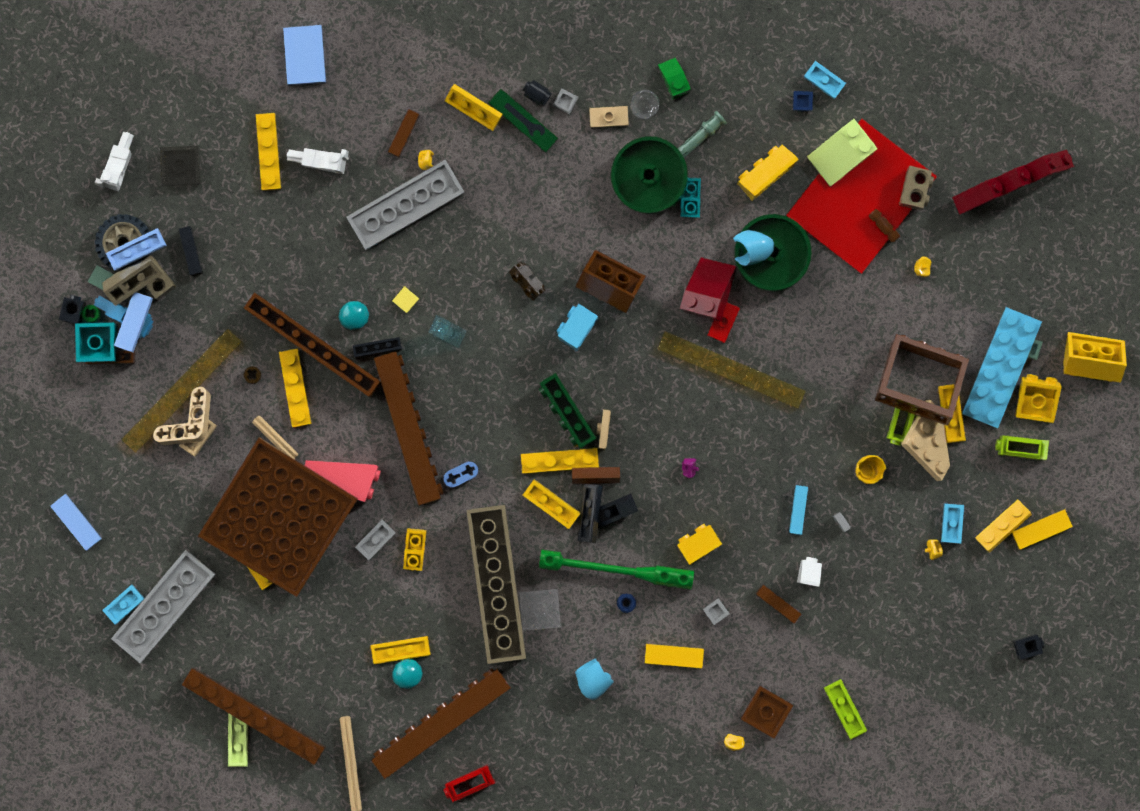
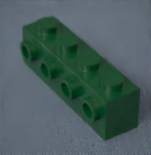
M554 373L540 382L541 388L538 390L544 399L548 397L551 404L548 406L554 415L558 413L561 420L559 423L564 431L568 430L571 437L569 439L573 446H578L581 449L596 440L594 433L557 374Z

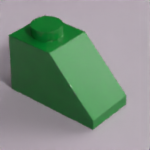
M676 58L658 64L672 100L690 93L691 88Z

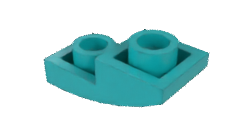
M688 177L687 188L681 198V217H700L701 178Z

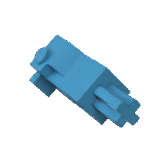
M102 296L95 299L94 306L105 311V315L112 319L123 322L127 311L126 307L121 304L115 306L111 301ZM149 313L141 330L140 339L142 337L145 338L146 334L148 335L153 327L154 321H152Z

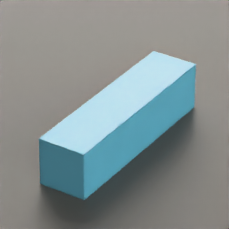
M795 485L789 533L802 535L808 487Z

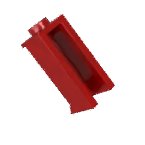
M487 764L445 783L446 788L443 790L447 799L451 798L452 802L493 785L496 781L492 777ZM482 774L484 783L458 795L456 794L453 786Z

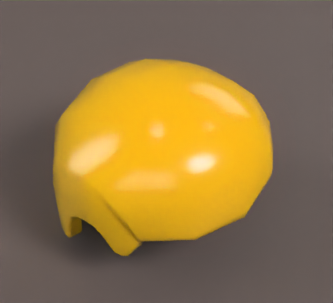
M867 455L858 461L855 473L861 482L875 484L883 478L886 465L880 457Z

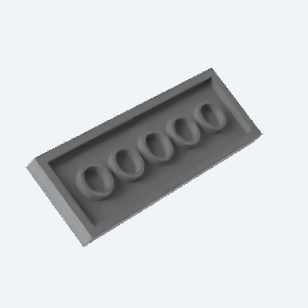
M443 160L347 216V219L365 250H368L463 195L465 192L447 161Z
M185 550L111 639L135 660L142 663L216 574L188 550Z

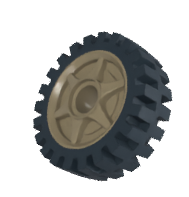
M127 214L112 216L110 219L105 220L104 224L98 228V233L96 232V252L102 262L113 269L106 253L120 247L122 239L127 238L130 242L149 233L150 230L143 221ZM150 255L143 257L117 271H121L133 265L141 263Z

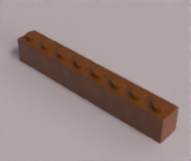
M255 292L244 306L245 310L371 398L380 386L381 382Z
M392 352L374 358L418 505L440 500V495L444 493L441 483H436L435 476H438L435 465L431 466L429 458H432L430 447H426L424 440L427 439L425 430L419 427L418 421H421L419 411L414 410L412 404L416 401L413 391L409 392L407 387L410 384L407 373L403 374L402 366H405L402 355Z
M196 668L190 670L182 683L184 687L314 765L318 762L326 748L324 745Z
M491 668L483 674L484 679L479 682L476 679L467 686L469 689L466 692L462 693V691H459L452 696L453 701L448 705L444 702L436 708L437 713L432 716L429 713L420 719L422 723L419 726L415 727L412 725L405 730L406 735L401 739L397 736L389 742L391 746L384 750L382 747L373 753L375 757L371 761L384 779L509 690L511 686L497 668L494 671Z

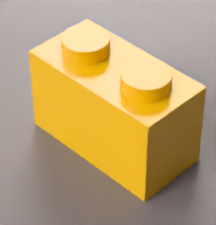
M702 524L694 529L696 533L692 536L686 534L678 539L680 543L677 544V547L689 565L722 545L711 525L705 526V524Z

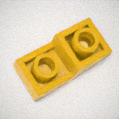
M407 528L403 569L422 571L426 530Z

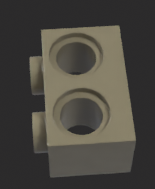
M913 166L907 168L899 206L922 210L924 206L927 207L930 195H927L928 187H932L934 177L931 176L932 171ZM916 175H921L924 178L923 184L916 183ZM912 193L919 195V202L915 203L911 200L910 196Z
M150 255L143 261L151 258L161 270L162 275L147 284L145 292L149 297L159 301L175 289L176 285L157 260ZM162 282L163 289L159 292L155 291V284Z

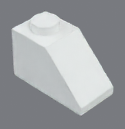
M806 557V560H801L797 579L798 583L819 587L822 564L817 563L818 559Z

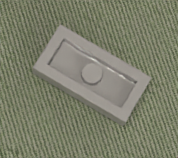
M381 520L355 548L370 560L396 532Z

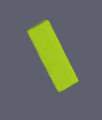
M839 679L824 687L849 739L851 740L867 732L842 680Z

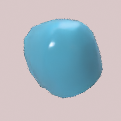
M746 230L733 238L735 242H741L748 251L745 255L735 258L738 263L744 266L766 260L774 250L773 240L760 232Z
M596 658L575 671L581 693L591 700L599 698L614 683L611 675L603 671Z

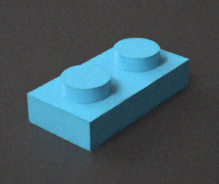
M816 61L804 75L805 79L833 99L837 97L846 84Z
M944 504L941 542L961 544L964 505Z
M130 585L102 611L116 625L145 598L133 585Z

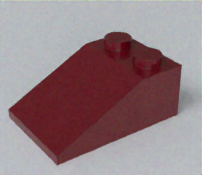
M701 257L685 289L680 309L689 314L721 322L737 266Z

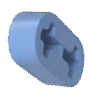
M466 462L449 470L444 475V483L449 487H457L475 478L478 474L477 465L473 462ZM467 465L475 468L472 476L469 474L462 475L461 473L466 470ZM451 473L453 476L457 474L461 476L455 480V484L447 482Z

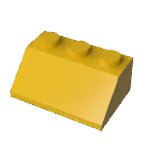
M785 146L773 147L768 152L769 156L765 160L760 158L753 164L755 167L750 172L746 170L738 177L740 179L738 185L751 201L796 165L799 159Z
M1068 332L1063 361L1064 374L1121 383L1127 366L1125 341Z

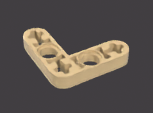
M196 387L191 393L188 423L157 427L153 433L155 441L161 445H172L204 440L208 431L211 399L209 391L203 387ZM203 410L202 416L195 418L197 411ZM183 429V436L177 438V432Z

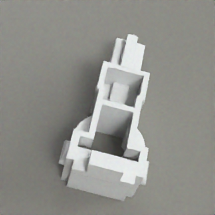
M123 132L119 145H113L101 178H96L95 180L97 186L103 189L106 187L115 191L120 190L132 155L129 148L134 135Z
M304 148V152L289 150L287 152V161L302 163L301 165L306 168L344 174L346 160L349 159V151L342 149L340 154Z

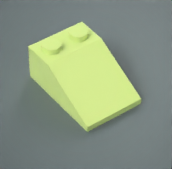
M853 119L809 154L807 158L831 187L875 153L878 148L856 120Z

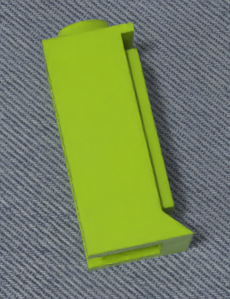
M895 408L886 438L891 439V444L901 446L913 423L915 414L908 412L903 433L898 435L894 433L900 409Z
M1005 435L1000 436V439L996 440L995 450L998 451V455L1047 460L1048 440ZM1009 441L1038 444V454L1009 451Z

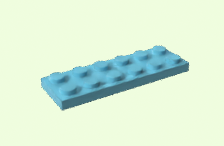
M1005 307L962 411L963 415L993 427H999L1042 321Z

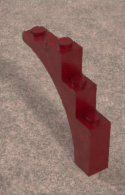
M1067 149L1042 156L1026 165L986 180L952 197L959 215L972 211L1027 185L1073 168L1072 157Z

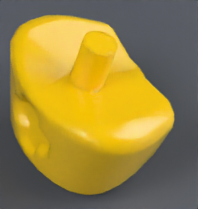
M431 150L420 151L418 156L420 169L428 170L433 167L432 156L434 153Z
M921 257L916 261L914 270L917 276L927 277L930 275L931 260L929 258Z
M928 540V548L925 549V552H929L930 559L934 560L942 557L943 550L939 540Z
M728 734L724 739V744L729 750L739 751L744 747L745 741L743 737Z

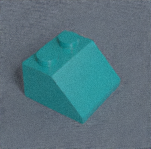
M114 322L75 324L76 362L115 361L117 347L114 344L118 336V324Z

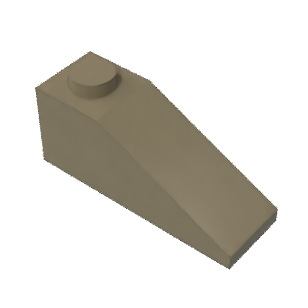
M150 258L121 270L102 282L103 292L116 306L162 275V272Z

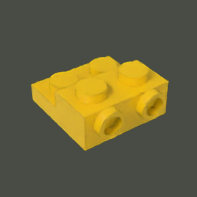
M1027 374V377H1022L1015 416L1017 418L1054 423L1061 392L1060 382H1057V379L1052 377H1046V380H1041L1033 374Z

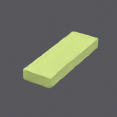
M228 713V767H248V725Z

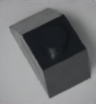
M628 494L600 506L598 528L638 512L632 495Z

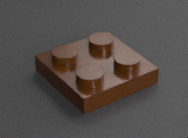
M759 685L741 720L775 739L793 705Z

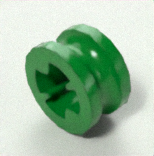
M87 305L82 311L83 318L91 323L98 321L101 315L99 308L94 305ZM89 309L92 311L95 309V318L87 317Z

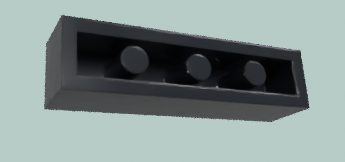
M192 227L179 228L190 275L194 276L203 273Z
M400 337L352 345L355 358L402 350Z

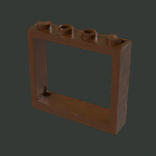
M896 334L888 353L874 401L948 426L953 418L969 359L964 358L960 354L947 352L943 348L930 346L923 341L910 339L906 335ZM898 348L959 369L948 409L886 388Z

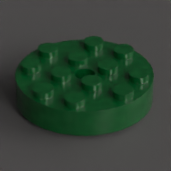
M653 136L640 137L627 143L616 155L611 169V181L616 195L627 207L643 214H658L672 208L684 195L688 184V167L681 152L669 141ZM647 171H654V180L645 179Z
M767 214L753 219L742 229L741 232L752 230L770 237L774 242V249L778 252L775 258L769 256L764 261L744 266L738 263L735 258L745 255L748 251L741 242L736 241L734 247L735 264L738 272L748 284L762 291L777 292L792 287L804 276L811 261V243L805 230L796 221L784 215Z

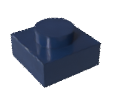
M794 91L793 111L812 112L813 92Z

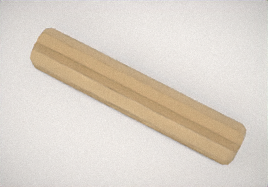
M257 416L252 423L279 450L294 459L298 456V453L261 416Z

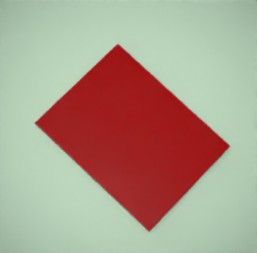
M863 119L858 124L878 148L876 152L831 187L819 173L786 215L861 274L888 241V235H885L877 227L876 221L873 222L869 218V214L878 209L882 214L881 217L884 216L894 227L893 230L895 231L912 210V208L899 206L907 168L913 166L928 170ZM933 173L931 174V176L934 177L935 180L937 176ZM916 175L915 181L918 184H923L924 178L921 175ZM912 193L910 196L911 200L915 203L920 199L916 193Z

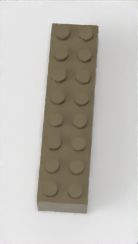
M505 505L466 510L487 664L526 659Z

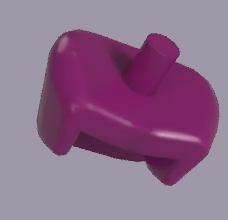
M685 458L683 460L682 470L685 477L693 478L696 471H699V468L696 467L695 458Z

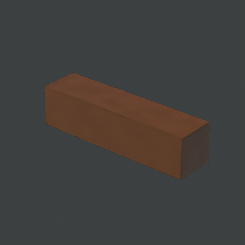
M408 109L388 150L389 154L400 158L420 115Z
M117 351L115 361L85 362V364L135 363V351Z
M620 467L572 468V484L620 483Z
M762 585L756 592L758 597L795 624L801 616L800 612L766 586Z

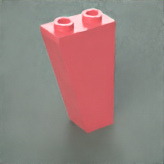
M307 460L305 462V466L363 502H366L367 499L371 500L374 489H372L373 482L378 481L381 473L378 470L379 466L371 464Z

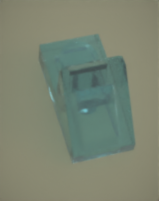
M436 315L428 333L459 348L466 330Z

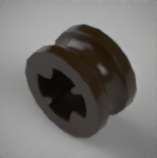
M254 366L246 368L243 374L244 379L251 384L259 382L262 376L261 371ZM250 370H252L253 372L254 370L257 371V378L255 380H253V378H251V380L248 379V372Z

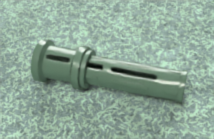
M715 111L714 115L707 122H703L702 127L678 148L683 157L685 158L706 138L714 136L716 130L722 125L727 124L726 120L720 113Z

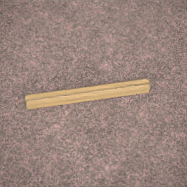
M343 716L340 718L351 811H361L362 806L350 716Z

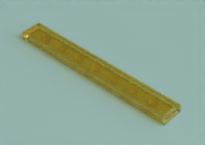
M227 329L121 440L137 453L153 436L155 429L162 426L191 396L192 391L196 387H200L242 341Z
M665 331L657 348L662 352L797 409L806 392Z

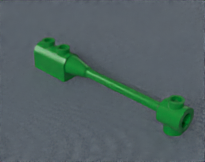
M541 549L539 569L558 571L562 566L631 575L653 583V585L692 590L694 571L657 565L653 567L629 568L563 558L561 552Z

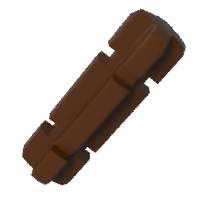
M875 209L869 214V218L873 222L876 221L877 227L885 235H888L887 238L892 243L900 237V234L896 230L894 231V227L884 216L881 217L880 211Z

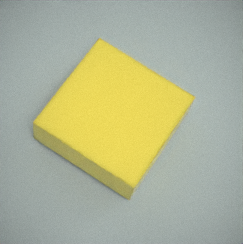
M404 286L392 301L408 313L419 298Z

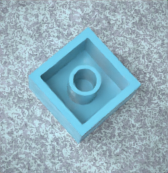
M580 304L570 309L567 314L568 321L566 323L562 322L557 329L558 339L576 351L598 320L596 314Z

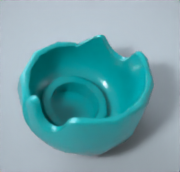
M350 301L339 310L338 318L341 325L346 329L357 330L364 327L368 322L369 312L363 303Z
M412 659L400 661L395 665L392 672L394 683L404 689L415 687L421 681L423 675L421 666Z

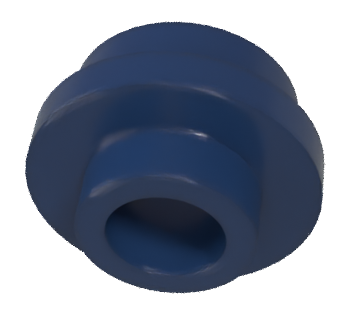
M627 593L620 595L617 599L618 609L624 613L634 610L636 606L635 598ZM625 599H628L630 601V605L628 607L623 606V601Z

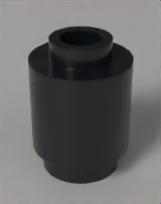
M535 80L532 82L528 81L522 90L525 92L524 96L537 105L545 106L552 95L548 88Z

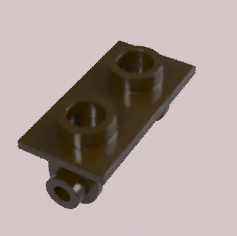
M520 261L509 271L513 281L518 283L523 288L525 295L533 301L546 291L544 289L545 286L537 277L530 280L529 277L533 272L525 263L523 264Z

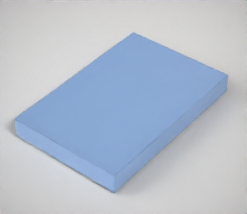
M322 26L283 28L287 85L326 83Z

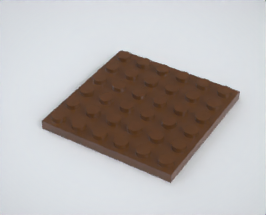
M259 437L198 537L297 597L358 498Z

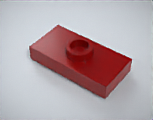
M727 302L721 322L714 320L707 336L725 343L740 308Z

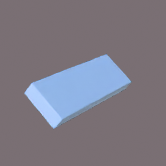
M157 228L106 253L114 271H117L167 245L160 230Z
M137 292L132 295L114 346L134 352L153 298Z
M64 494L50 506L86 551L102 539L67 494Z

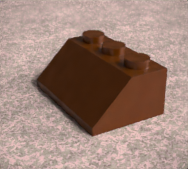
M595 250L575 287L627 313L646 276Z

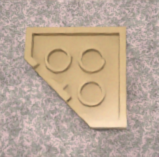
M926 400V402L934 404L931 400ZM917 415L901 445L936 481H942L950 467L944 425Z

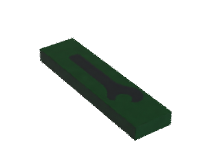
M502 89L489 101L488 104L502 113L504 118L545 153L558 140V137Z

